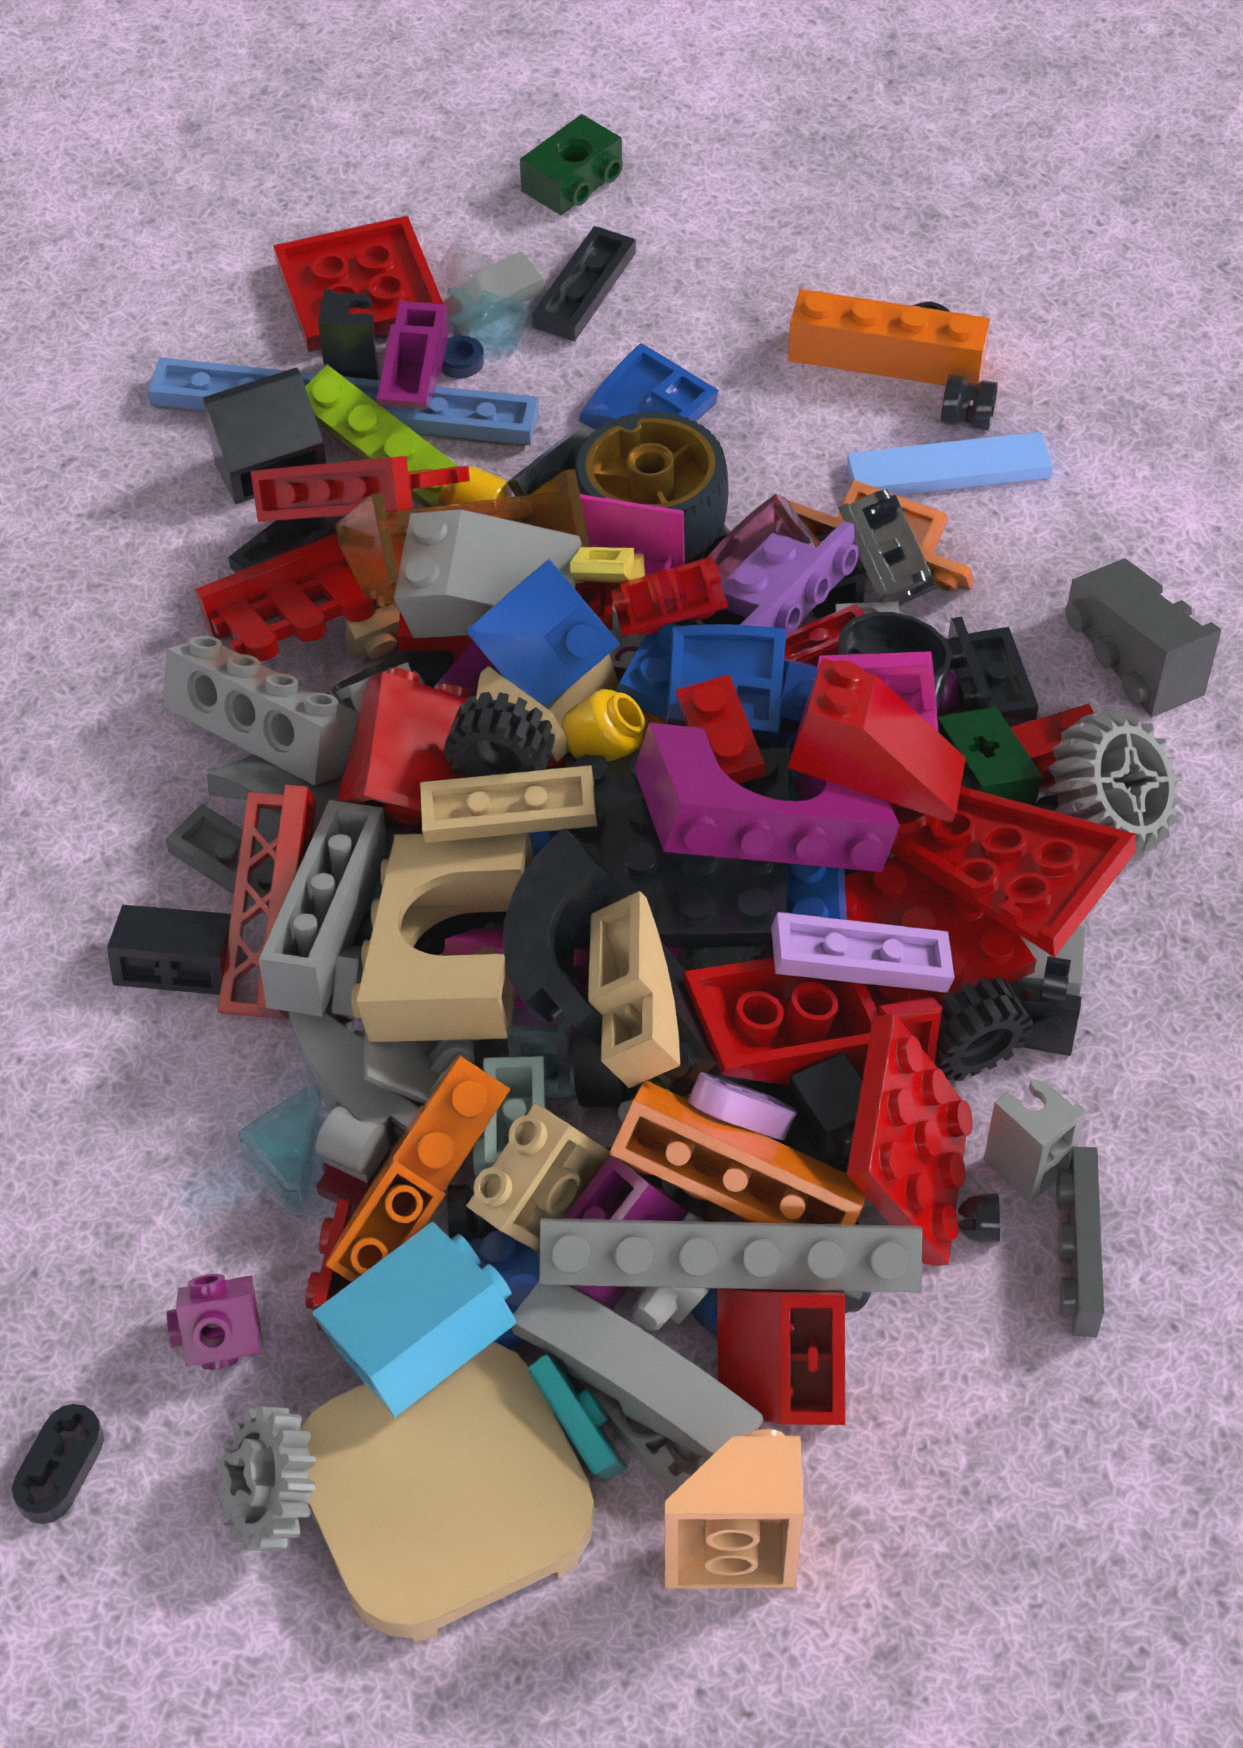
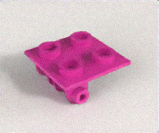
M579 495L582 547L634 548V554H644L645 575L685 564L684 511L611 498ZM583 582V583H610V582Z

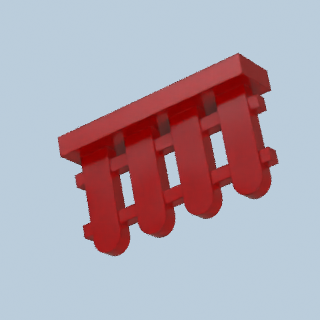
M406 456L251 471L257 522L413 509L411 490L470 481L469 465L408 471Z
M381 515L195 589L207 630L212 637L219 640L231 635L234 639L229 641L231 650L239 654L253 656L259 661H266L279 653L278 641L293 635L304 642H311L324 637L328 632L327 621L343 616L349 622L365 621L375 614L374 602L389 596L394 600L403 547L400 544L396 546L390 522ZM371 578L376 582L366 587L360 584ZM326 597L329 600L328 602L323 603L319 606H316L313 603L314 601ZM277 616L281 619V621L269 626L265 623V621Z

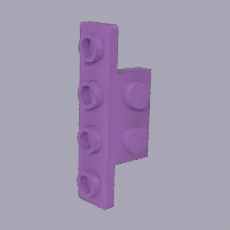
M842 521L818 547L772 533L721 583L728 603V608L722 610L746 617L740 625L786 629V636L789 633H793L810 611L826 599L828 593L845 575H849L854 570L859 556L858 547L853 543L855 538L854 524Z

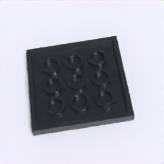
M759 748L765 762L766 776L739 783V785L768 798L790 801L791 769L787 768L791 756L790 748ZM635 751L628 756L609 762L601 755H584L576 760L571 752L566 754L565 768L592 766L597 826L566 830L589 849L621 886L595 912L641 891L648 900L659 937L666 947L773 946L771 926L777 912L787 913L788 863L664 852L634 770L640 751ZM591 916L580 930L575 949L590 948Z

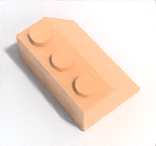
M772 1429L754 1430L746 1434V1436H732L665 1500V1588H796L804 1514L801 1436H785L782 1432Z

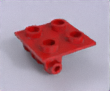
M711 557L613 584V590L611 591L623 637L632 634H653L664 625L686 619L691 621L703 620L712 616L718 610L728 608V603L721 586L716 561L713 562Z

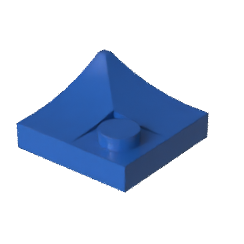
M640 343L618 364L596 390L581 411L579 422L597 429L615 418L618 419L624 415L627 416L639 412L646 413L649 411L678 414L692 421H698L716 404L719 390Z
M550 559L542 563L465 630L504 678L544 707L551 704L620 645L618 640Z
M727 624L673 627L670 633L669 679L665 724L686 726L677 704V689L729 674L754 737L775 740L779 733L786 629Z

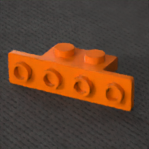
M853 480L842 505L853 503L881 489ZM896 495L936 586L947 591H955L957 585L971 590L974 584V577L970 567L934 554L948 522L947 513ZM783 499L780 506L785 521L789 523L788 528L795 534L807 539L817 536V534L824 535L830 533L844 521L840 511L836 518L787 499Z

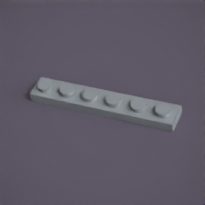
M542 1218L540 1221L539 1284L922 1293V1227Z

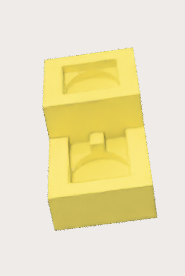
M581 547L570 561V573L577 581L620 583L633 580L645 575L644 554H634V548Z

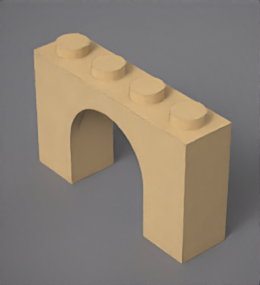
M529 833L425 843L423 834L394 836L390 857L384 858L381 863V896L372 902L371 922L373 931L371 940H365L362 945L361 961L363 974L361 983H354L351 993L353 1015L355 1018L362 1019L369 1042L508 1039L516 993L506 968L504 954L441 956L424 953L413 947L429 928L452 916L475 912L507 911L519 879L534 859Z

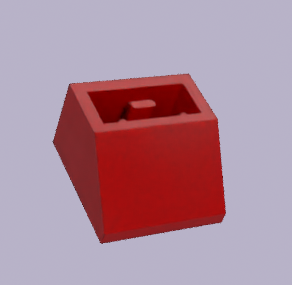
M717 1288L718 1381L763 1415L764 1422L780 1425H846L844 1291Z

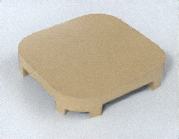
M492 1342L396 1418L364 1383L331 1398L312 1411L299 1430L310 1432L311 1438L307 1448L310 1452L309 1455H313L316 1458V1463L308 1470V1479L316 1484L308 1506L351 1599L353 1609L367 1627L370 1625L387 1636L410 1638L414 1640V1643L439 1636L438 1628L555 1573L558 1579L578 1565L579 1558L591 1540L595 1516L594 1501L588 1479L550 1405L529 1374V1367L517 1353L496 1342Z

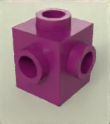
M207 1274L191 1279L186 1287L178 1288L176 1309L167 1310L166 1312L167 1326L172 1348L183 1346L186 1367L201 1364L202 1368L207 1370L223 1369L236 1364L240 1357L261 1354L262 1333L252 1275L225 1280V1276L222 1274Z

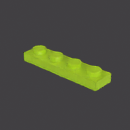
M326 365L305 386L317 424L363 460L406 456L408 471L458 466L382 406H378L377 402L330 366ZM443 485L411 490V497L424 507H434L441 510L445 508V506L438 503Z

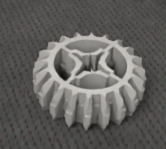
M1108 710L1084 716L1080 721L1070 726L1068 730L1061 733L1062 741L1052 748L1057 761L1047 768L1055 777L1056 782L1048 790L1056 794L1059 806L1054 812L1135 833L1136 852L1132 857L1149 853L1150 850L1157 848V844L1162 840L1169 838V827L1178 822L1173 808L1182 802L1181 798L1175 793V785L1181 779L1173 775L1171 765L1176 758L1166 756L1164 752L1166 739L1154 738L1152 723H1141L1137 713L1123 714L1121 710Z

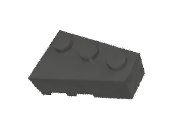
M1123 558L1072 579L1065 612L1073 630L1076 632L1083 631L1092 642L1099 663L1105 668L1111 667L1122 680V686L1127 698L1133 704L1140 703L1152 718L1205 695L1222 629L1212 622L1203 626L1189 616L1192 614L1191 606L1183 600L1171 603L1161 595L1163 593V586L1129 560Z

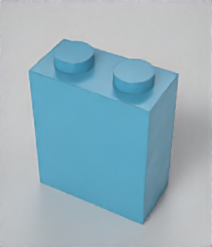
M433 1221L312 1312L337 1353L395 1418L517 1324L505 1302V1299L512 1295V1292L502 1276L490 1264L481 1269L478 1266L481 1262L469 1243L460 1234L450 1239Z

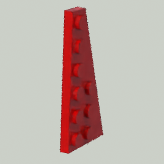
M962 786L953 823L889 802L900 825L890 850L892 854L1054 958L1136 852L1135 833Z

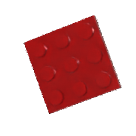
M408 215L273 245L275 260L308 352L321 349L318 320L324 289H334V293H358L369 296L372 303L371 308H352L347 312L351 314L365 313L374 315L375 337L389 334L391 324H395L399 301L444 304Z
M897 856L886 860L882 872L860 870L845 876L847 920L947 931L949 936L954 980L948 992L865 984L878 1013L879 1005L934 997L940 1005H943L946 1002L943 998L950 992L954 996L961 993V986L967 983H971L973 987H976L979 979L988 978L991 982L996 977L1001 978L1003 982L1007 981L1009 984L1035 972L1037 960L1020 935Z
M896 1014L875 1016L872 1019L847 1176L890 1225L922 1227V1262L924 1264L933 1266L949 1265L952 1240L956 1239L959 1229L956 1208L959 1188L964 1185L966 1179L963 1157L966 1136L971 1134L973 1128L972 1112L969 1104L962 1100L947 1081L944 1072L936 1067L922 1049L918 1039L911 1035Z

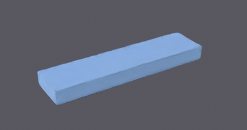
M1042 432L848 453L847 466L852 482L856 480L881 490L887 489L889 493L896 495L1051 478L1053 470Z

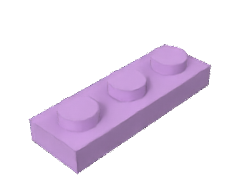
M777 912L771 926L775 974L948 992L954 980L947 931Z

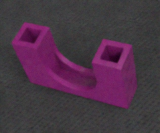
M649 722L634 769L664 852L882 872L900 827L888 801L798 772L793 785L800 801L772 799L747 790L730 779L719 767L704 728Z

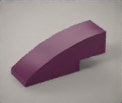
M399 301L395 324L390 326L377 395L378 406L428 408L438 383L449 335L447 304Z

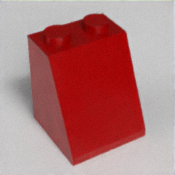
M388 668L387 673L381 672L367 681L337 801L382 807L385 820L413 828L422 821L420 782L465 778L467 775L465 772L456 775L451 770L454 762L446 761L445 753L447 749L444 746L457 711L461 704H465L471 692L451 684H439L438 689L419 683L420 676L416 673L400 668Z

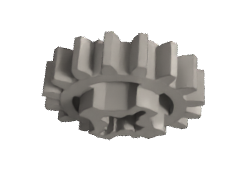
M259 1406L258 1409H246L244 1421L235 1420L233 1423L235 1440L225 1441L223 1445L225 1452L218 1469V1474L224 1478L225 1487L218 1493V1501H223L222 1506L225 1510L222 1522L223 1525H233L231 1540L233 1543H243V1550L246 1551L286 1549L288 1538H298L300 1536L298 1518H309L310 1515L308 1504L316 1486L312 1480L308 1479V1470L316 1463L315 1456L309 1455L310 1452L307 1448L311 1435L309 1431H299L302 1417L299 1414H289V1408Z

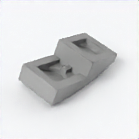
M518 252L491 265L453 292L443 302L447 304L448 320L458 333L464 336L504 321V309L545 293L544 278L523 252Z

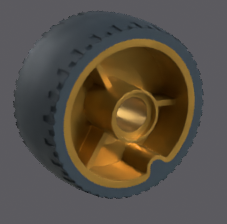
M649 411L646 413H632L627 416H621L618 419L615 418L611 422H606L602 427H598L595 432L593 431L590 437L586 438L585 443L579 449L576 459L574 494L579 522L578 498L580 494L684 511V561L698 556L699 553L704 552L707 547H710L713 541H716L724 526L729 496L728 471L720 442L702 424H698L687 417L668 412Z

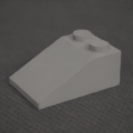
M462 509L410 513L394 600L414 639L468 635L465 631L547 559L553 562L575 589L576 579L570 573V561L581 548L582 542L577 535Z

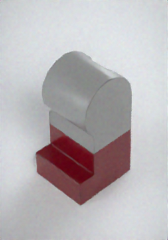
M337 1106L330 1112L321 1126L316 1141V1152L322 1158L325 1172L316 1185L318 1195L336 1204L339 1198L349 1199L352 1201L353 1211L355 1212L391 1153L386 1129L383 1125L371 1121L356 1120L342 1106Z

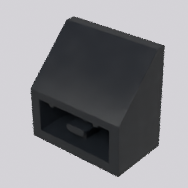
M297 367L202 397L215 466L235 504L254 498L251 471L327 463L324 442L301 373Z

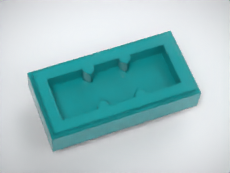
M547 1354L529 1366V1374L592 1474L602 1479L610 1480L628 1469L601 1426L609 1418L594 1394L588 1388L580 1393L563 1365Z

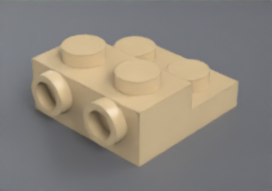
M535 1102L527 1115L517 1118L512 1123L508 1134L509 1142L494 1165L483 1170L477 1176L474 1183V1195L466 1207L498 1230L538 1252L540 1248L541 1219H563L612 1155L609 1154L610 1151Z

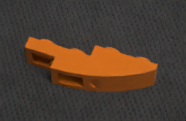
M457 1055L424 1106L421 1105L345 1227L325 1266L353 1282L422 1230L446 1195L444 1191L511 1089L462 1056Z

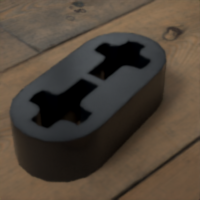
M71 1404L62 1406L54 1411L44 1423L14 1478L12 1485L13 1499L22 1516L33 1523H50L65 1515L72 1506L101 1452L104 1443L103 1429L94 1411L88 1407ZM78 1424H82L87 1439L84 1442L74 1440L64 1457H61L65 1444L60 1433L63 1430L73 1432ZM53 1470H56L52 1477V1484L57 1492L54 1498L43 1496L38 1504H34L35 1501L29 1489L32 1485L43 1487Z

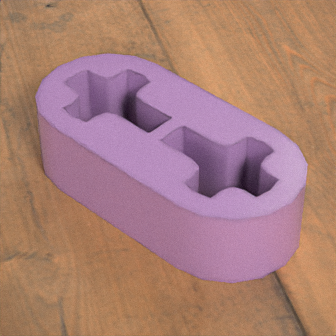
M700 1072L687 1100L692 1106L715 1118L779 1140H785L797 1114L796 1109L775 1097L705 1072Z

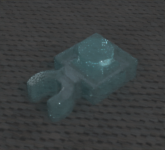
M455 287L448 289L447 294L461 299L463 304L459 314H448L449 325L461 326L467 322L471 323L472 327L469 337L512 352L516 351L530 310L529 305L485 290L482 292L479 303L473 302L471 296L464 290Z

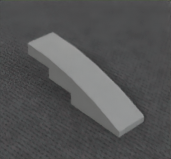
M538 1282L513 1314L517 1321V1324L511 1327L513 1334L564 1360L568 1374L620 1401L624 1415L706 1459H709L732 1436H746L749 1432L758 1430L764 1421L763 1415L701 1368L638 1326L568 1285H541Z

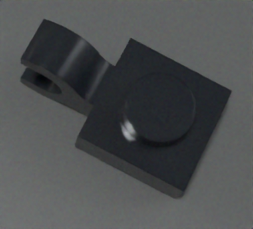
M1048 956L1042 988L1036 989L1024 986L1021 1004L1032 1019L1033 1024L1030 1026L1033 1030L1030 1036L1024 1037L1026 1043L1022 1046L1023 1048L1071 1056L1082 996L1066 994L1071 960Z

